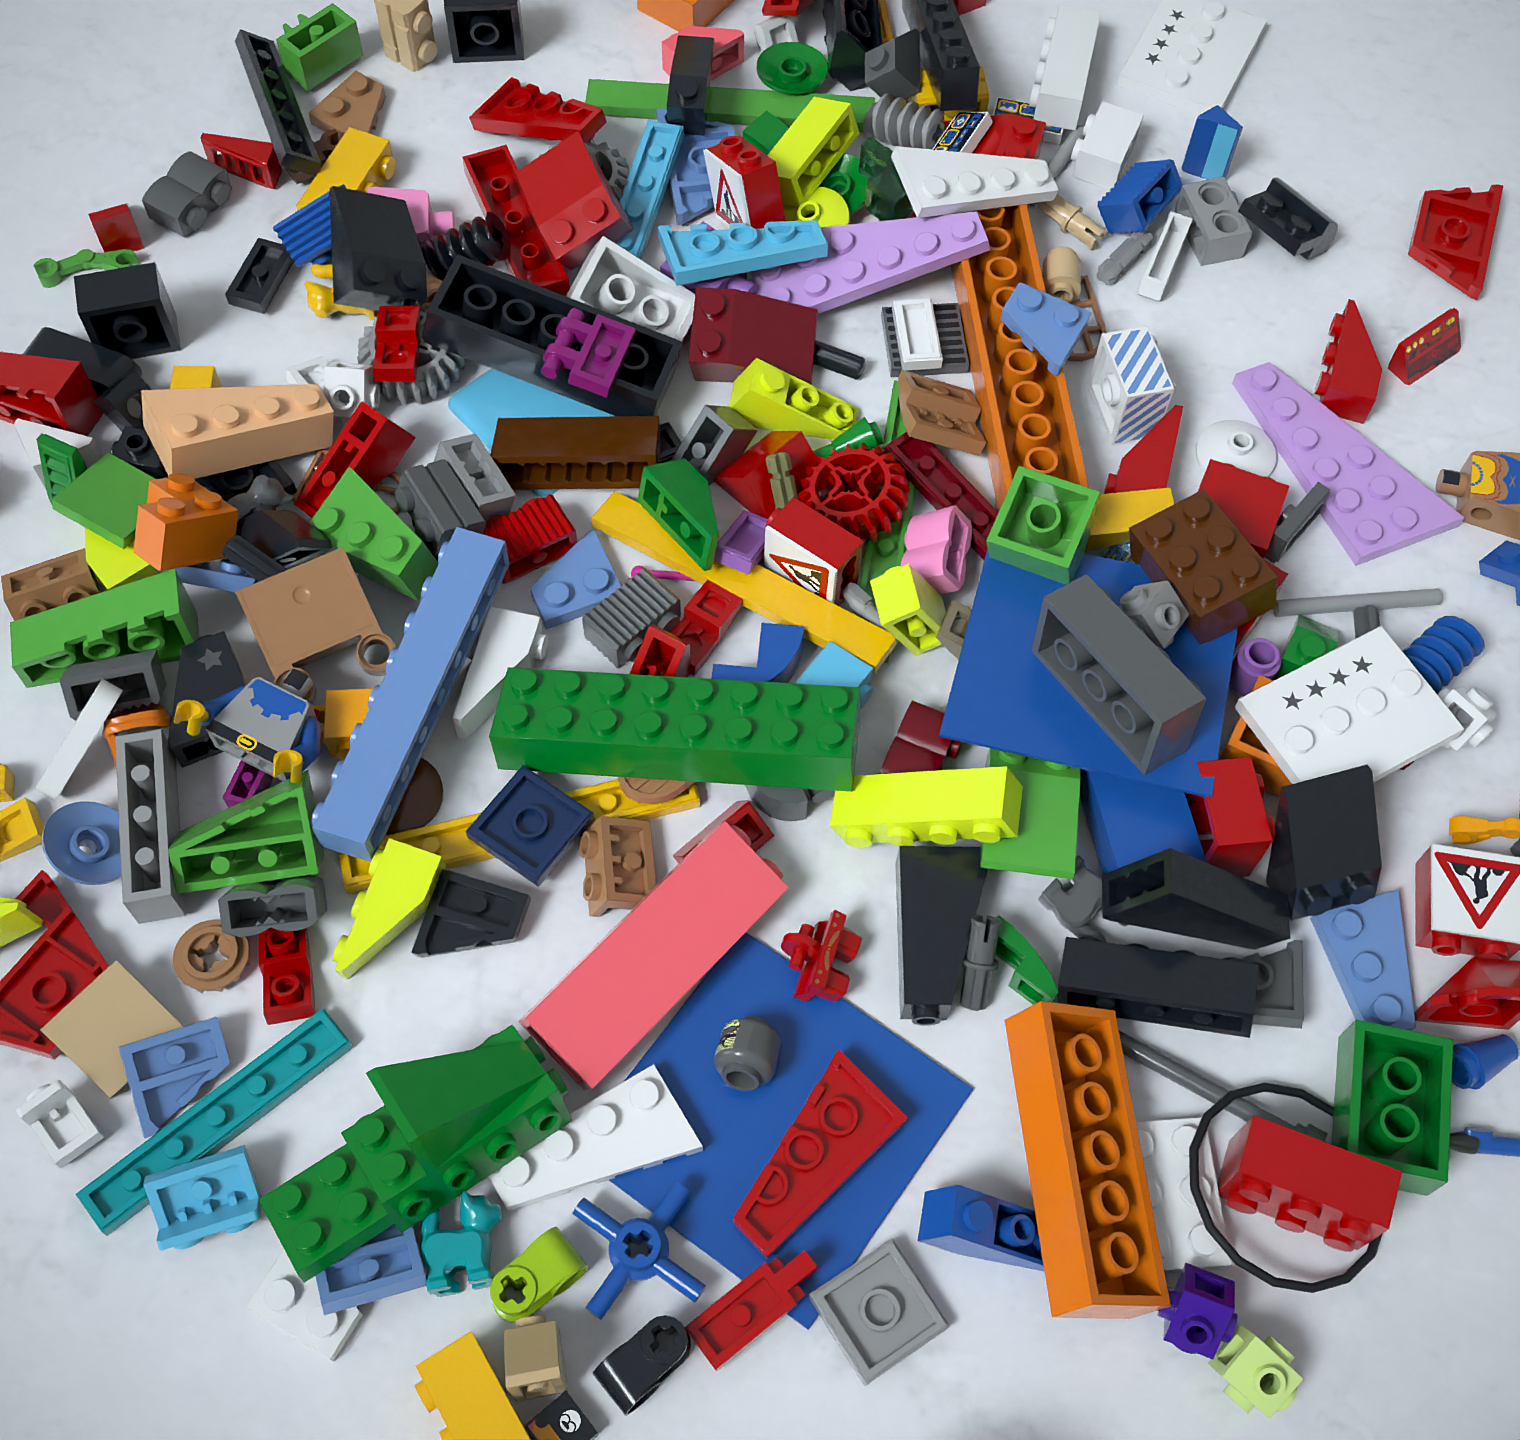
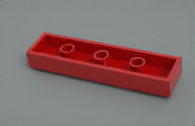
M507 144L463 156L465 175L485 220L486 213L492 212L498 216L507 229L510 239V253L504 262L509 274L566 296L570 290L569 278L563 265L555 259L536 224L515 172L518 171V168Z

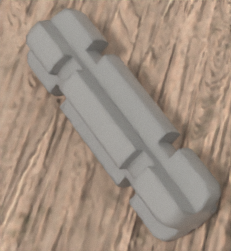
M1146 229L1142 233L1140 231L1137 233L1133 232L1130 235L1131 238H1127L1109 256L1110 259H1106L1098 267L1096 274L1098 280L1103 281L1106 285L1113 284L1120 277L1119 274H1123L1141 256L1140 254L1144 253L1151 246V241L1153 240L1151 232H1147Z

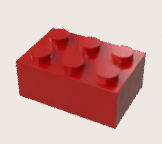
M1253 1115L1229 1140L1217 1186L1219 1197L1226 1199V1204L1236 1211L1246 1214H1255L1257 1211L1275 1218V1224L1285 1230L1296 1233H1303L1306 1230L1324 1237L1323 1242L1329 1247L1351 1252L1354 1249L1359 1250L1389 1230L1403 1171Z

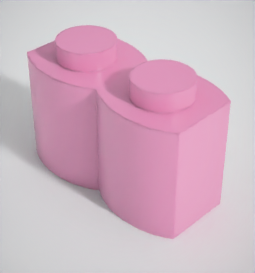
M956 505L914 516L909 522L904 537L907 551L903 555L901 566L910 564L940 595L960 590L966 575L965 555L970 548L972 539L971 521Z

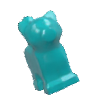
M463 1191L460 1205V1220L463 1229L439 1231V1209L424 1218L421 1229V1256L427 1269L425 1276L426 1286L430 1295L434 1294L437 1297H444L461 1293L459 1283L454 1280V1275L462 1271H467L469 1284H472V1289L478 1290L491 1286L495 1273L490 1269L492 1252L490 1235L495 1226L502 1221L503 1213L500 1205L492 1203L484 1195H470L467 1191Z

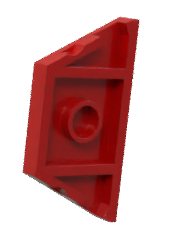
M1491 185L1489 191L1471 193L1470 187L1455 188L1451 191L1442 189L1424 191L1417 211L1408 255L1475 300L1478 299L1483 290L1503 185Z

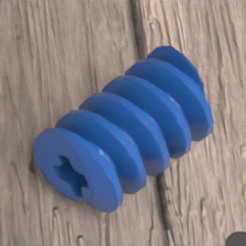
M1443 616L1438 618L1431 627L1427 628L1420 637L1416 638L1402 652L1438 695L1443 686H1447L1454 676H1458L1462 672L1463 667L1469 666L1474 657L1479 656L1484 651L1485 643L1477 629L1464 619L1456 616Z

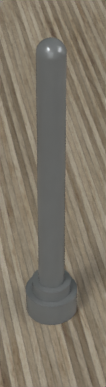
M1119 1030L1123 1054L1213 1104L1229 1092L1228 1089ZM1244 1098L1234 1099L1224 1108V1110L1246 1122L1255 1115L1324 1142L1328 1134L1310 1123L1306 1127L1300 1123L1293 1126Z

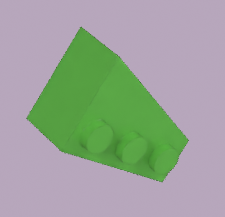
M350 466L309 522L331 540L332 549L321 553V556L343 547L355 573L417 601L421 599V591L428 576L433 577L438 567V561L423 541Z
M309 770L302 772V778L298 784L291 783L290 779L178 832L168 849L177 894L318 874L324 858V850L316 837L311 823L316 807Z

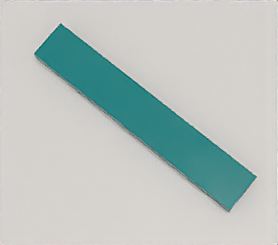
M322 1008L75 1195L100 1231L108 1236L150 1204L143 1185L145 1176L214 1155L354 1048L352 1043L326 1010Z

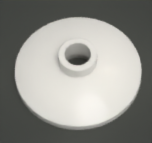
M1224 420L1210 425L1202 432L1196 445V458L1204 472L1210 459L1222 463L1232 464L1236 468L1260 476L1269 477L1276 464V450L1271 439L1258 427L1243 421Z

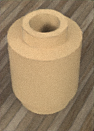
M1064 246L1053 248L1043 260L1042 277L1047 294L1068 303L1075 301L1081 293V261L1073 249Z

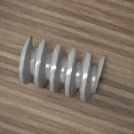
M886 93L883 94L878 102L873 103L869 107L863 121V131L868 138H876L878 141L888 142L892 146L932 149L944 133V113L939 109L931 112V108L927 105L919 108L918 103L915 101H910L906 104V100L902 97L894 100L893 95Z

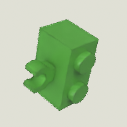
M334 3L310 18L299 14L297 16L299 25L291 28L288 24H283L285 34L276 39L286 74L307 91H310L363 56L356 21Z

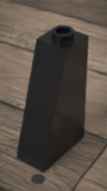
M899 846L895 867L900 1019H912L913 1024L930 1026L948 1018L970 939L971 918L976 915L988 868L980 867L981 847Z
M1169 848L1102 875L1103 919L1252 950L1290 939L1288 895Z

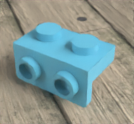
M245 1145L145 1176L143 1185L159 1229L156 1239L159 1250L172 1247L179 1250L190 1248L201 1242L204 1237L224 1230L226 1233H236L251 1226L261 1216L262 1206L258 1199L262 1195Z

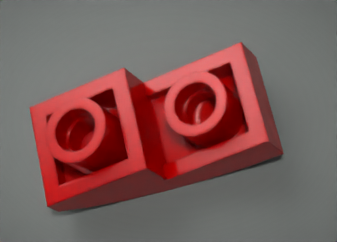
M268 928L259 933L258 958L259 968L263 976V1015L267 1025L310 1018L315 1014V999L307 928L298 931H281Z

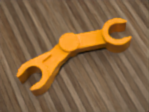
M1454 816L1449 818V835H1452V843L1459 845L1473 844L1496 836L1516 839L1520 838V819L1506 818L1502 821L1489 822L1487 819Z

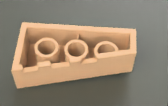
M318 384L141 390L143 427L168 476L173 473H182L196 479L332 446L334 411Z

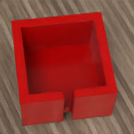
M1251 757L1197 762L1201 777L1215 776L1212 797L1185 793L1198 835L1212 834L1213 839L1200 840L1206 863L1241 877H1249L1275 839L1274 820L1270 814H1266L1262 800L1264 797L1262 776L1260 773H1255Z

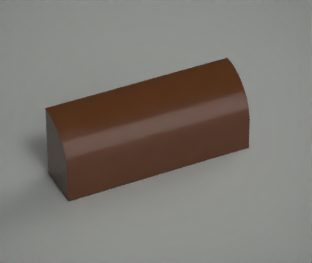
M659 416L498 418L490 456L512 490L640 488L644 466L660 463Z

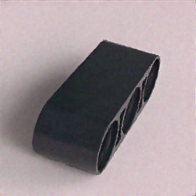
M43 327L23 353L24 355L80 361L93 388L97 392V397L123 374L136 371L140 377L142 375L139 365L128 356L49 327Z

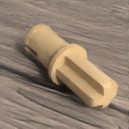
M1058 194L1053 201L1038 202L1037 204L1038 209L1061 226L1063 233L1070 232L1092 251L1099 246V243L1089 233H1092L1101 241H1103L1107 234L1105 228L1100 227L1082 213L1083 208L1081 206L1074 207Z

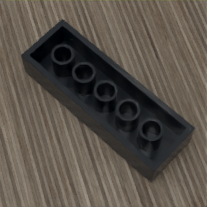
M458 254L427 309L424 338L425 343L614 416L657 415L675 373L683 345L682 341ZM572 308L581 310L584 314L582 322L593 325L597 314L636 328L634 339L607 398L569 384L568 380L571 370L567 368L559 370L554 379H549L541 373L545 363L543 355L548 345L554 343L557 338L556 328L563 317H567ZM577 341L572 343L570 348L580 352L583 343Z

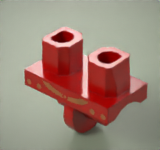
M834 910L831 912L828 921H819L815 924V927L809 924H802L799 933L784 935L781 949L791 956L788 966L792 970L801 971L793 994L794 998L806 1002L812 997L818 996L822 999L836 1002L846 994L850 981L849 975L831 966L834 958L847 964L851 962L857 955L861 945L862 937L844 927L847 915Z

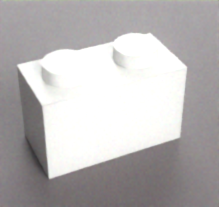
M1102 101L1096 115L1089 114L1082 134L1085 136L1084 140L1078 138L1074 145L1071 160L1076 161L1072 177L1107 189L1114 188V184L1118 183L1137 142L1144 114Z

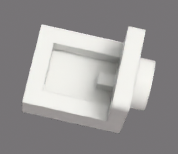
M61 1080L35 1089L27 1097L26 1102L16 1109L20 1118L31 1127L53 1162L60 1168L104 1138L75 1093Z

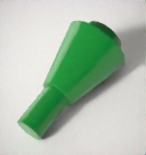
M863 417L833 439L831 444L816 449L813 452L816 457L828 458L831 453V447L840 452L845 450L847 443L853 449H858L863 442L869 447V450H872L876 446L883 444V438L876 422L868 423L867 419Z

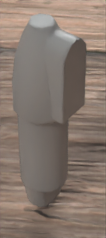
M849 583L847 588L842 591V594L850 608L859 617L886 630L881 625L877 607L872 602L873 598L857 584Z

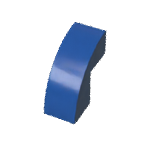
M761 623L757 668L713 664L711 679L789 683L801 659L805 626Z

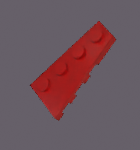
M513 77L505 82L469 117L473 129L477 131H486L492 134L518 135L519 137L544 138L549 141H564L579 131L586 143L591 141L595 134L607 123L604 112L599 107L576 99H570L565 102L562 100L561 94L553 91L547 95L542 94L538 86L529 83L522 87L520 81Z

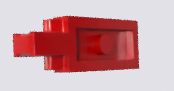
M806 1250L785 1266L778 1257L769 1264L764 1262L686 1325L685 1329L715 1371H718L798 1306L797 1302L806 1296L799 1285L818 1270V1266Z

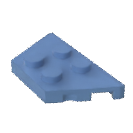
M656 109L657 122L668 123L667 109ZM706 121L705 136L684 134L669 179L677 225L684 224L714 207L703 150L719 144L726 137L736 136L733 125L717 121Z

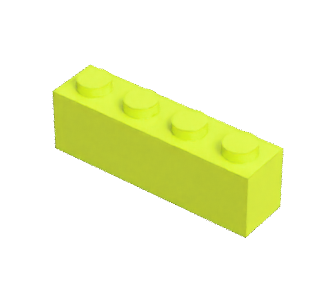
M1007 766L854 776L852 792L835 791L830 827L846 844L856 848H868L872 843L911 846L915 841H932L937 844L950 845L956 843L957 840L963 839L995 843L1000 841L1001 838L1018 837L1023 786Z

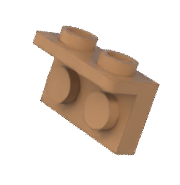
M85 548L1 576L3 599L14 621L100 593L94 579V574L86 562Z
M600 816L582 834L579 849L581 857L585 858L586 876L583 882V897L588 901L589 916L599 917L608 908L632 910L656 886L650 821Z

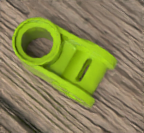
M553 1227L540 1235L520 1256L496 1274L490 1286V1297L493 1307L502 1320L512 1324L518 1319L532 1316L551 1299L562 1294L585 1274L589 1266L559 1228ZM510 1286L516 1291L524 1287L522 1290L524 1301L517 1304L516 1301L510 1299L506 1302L505 1290Z

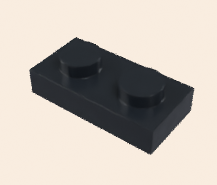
M262 238L256 240L225 293L229 305L262 314L266 312L295 261L291 259V254L287 252L286 246Z

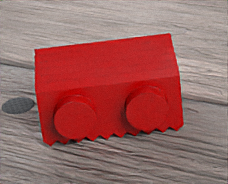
M548 494L546 498H533L527 501L522 508H518L516 512L511 511L509 515H497L490 518L486 522L483 535L504 540L506 543L510 564L503 577V584L563 557L577 543L576 530L552 494Z

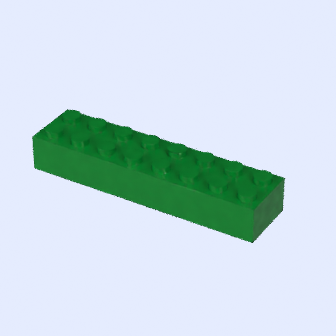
M508 667L489 738L497 767L502 770H519L524 765L534 772L852 792L860 729V688Z

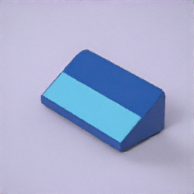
M1219 105L1200 114L1196 119L1181 169L1188 174L1207 180L1225 177L1226 179L1243 126Z

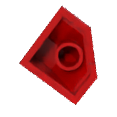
M1494 953L1474 956L1414 1012L1415 1021L1509 1030L1520 1021V961L1503 960L1501 955Z

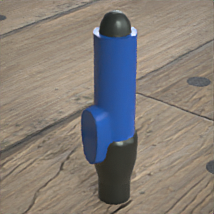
M1465 1127L1464 1131L1450 1133L1449 1149L1466 1154L1479 1153L1520 1157V1137L1493 1135V1131L1490 1129Z

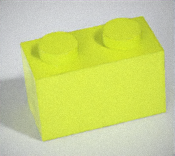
M910 564L890 568L884 575L870 580L880 622L887 631L915 656L942 645L936 638L946 615L942 596Z

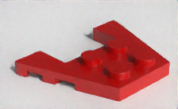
M41 870L15 899L24 902L28 910L43 920L42 925L47 930L0 981V1045L55 1060L62 1051L40 1029L103 973L109 965L52 878L45 871Z

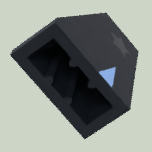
M225 631L214 635L202 636L195 640V642L182 646L168 743L182 768L224 751L215 747L206 731L207 726L202 725L201 732L196 736H192L186 732L188 721H182L178 724L174 723L178 703L183 700H195L203 703L224 695L242 685H247Z

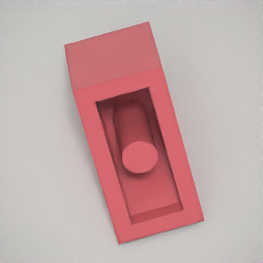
M688 26L662 41V67L669 76L678 35L714 38L711 81L744 62V33L738 29Z

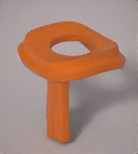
M141 705L140 708L135 706L130 710L125 708L121 712L116 710L107 716L104 721L102 734L109 743L115 765V736H118V732L148 726H160L162 729L170 727L172 715L163 705Z

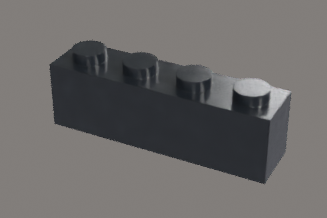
M1066 937L1058 982V1003L1115 1010L1116 1018L1250 1038L1255 1013L1259 964L1247 963L1235 957L1219 959L1198 956L1186 950L1170 952L1149 949L1145 945L1136 943L1127 945L1108 943L1094 937Z

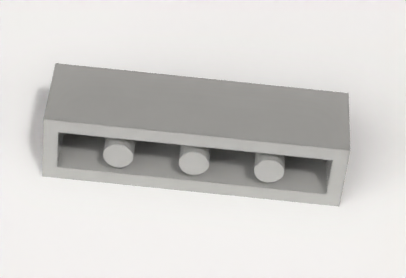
M162 729L115 736L123 904L138 924L186 916L184 893L177 894L168 852L177 833L180 832L176 757L170 749Z

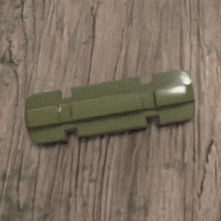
M778 452L767 456L766 464L768 473L773 475L770 483L776 509L779 507L783 509L793 497L798 499L794 475L789 473V470L792 469L790 456L788 453Z

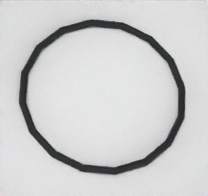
M1261 1083L1229 1091L1203 1114L1189 1147L1190 1190L1206 1230L1234 1264L1272 1287L1315 1293L1349 1283L1375 1258L1383 1234L1369 1242L1367 1251L1344 1274L1308 1283L1274 1277L1242 1258L1214 1225L1199 1188V1148L1211 1119L1234 1099L1262 1092L1301 1098L1332 1117L1334 1107L1299 1088Z

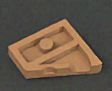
M354 71L308 113L311 124L324 132L336 129L339 140H341L349 127L371 133V129H376L378 122L377 114L382 109L386 98L384 86L362 73Z

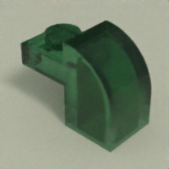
M870 137L861 144L859 173L868 179L865 209L880 221L906 219L914 210L891 158L893 151L873 137Z

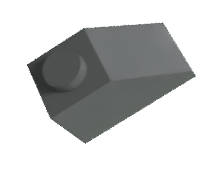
M916 28L865 53V84L879 97L889 93L893 95L894 100L898 97L906 99L920 92V32Z
M705 405L671 461L685 458L708 481L709 486L714 482V477L745 452L758 430L730 406Z

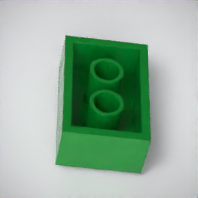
M1355 1020L1338 1037L1331 1144L1403 1171L1398 1190L1428 1196L1448 1182L1453 1039Z

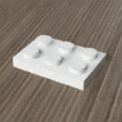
M1201 1118L1136 1122L1165 1274L1181 1273L1185 1262L1207 1271L1225 1270L1232 1266L1229 1256L1206 1230L1190 1190L1189 1147ZM1206 1131L1199 1148V1188L1214 1225L1227 1239L1208 1131Z

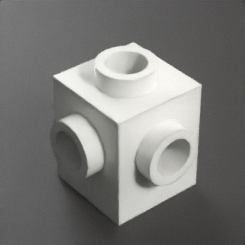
M333 362L324 366V380L320 381L319 387L332 407L334 416H337L336 422L347 424L361 401L373 409L378 408L380 387L378 384H373V365Z
M1461 686L1452 691L1445 688L1438 694L1439 698L1465 728L1457 738L1444 744V747L1448 749L1452 747L1458 751L1471 744L1474 748H1477L1495 730L1489 725L1498 716L1490 709L1493 702L1476 687L1468 690L1465 686ZM1461 709L1473 718L1470 724H1464L1459 720L1458 713Z

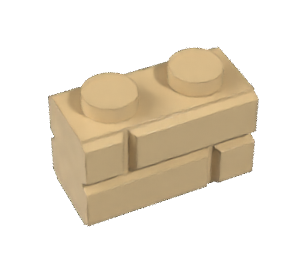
M374 0L385 56L397 63L401 62L402 66L412 72L419 71L427 63L431 62L436 56L437 44L435 43L432 27L433 18L430 14L428 0Z

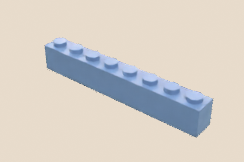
M456 527L450 542L445 541L441 546L438 555V567L433 577L428 576L423 584L421 602L416 612L412 611L406 619L404 637L399 648H393L389 654L386 664L387 673L381 685H376L370 694L368 701L369 710L363 723H357L352 731L350 750L344 762L340 761L334 768L330 792L325 802L320 801L313 812L312 828L321 847L369 862L372 861L375 852L380 848L510 563L504 540Z

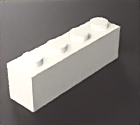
M1059 4L1057 17H1049L1029 103L1030 107L1036 108L1035 120L1046 122L1048 126L1076 131L1101 11Z

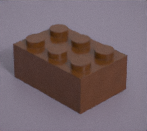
M1204 489L1129 527L1131 559L1135 564L1141 566L1153 583L1169 581L1189 613V616L1184 621V625L1199 645L1210 642L1276 607V574Z

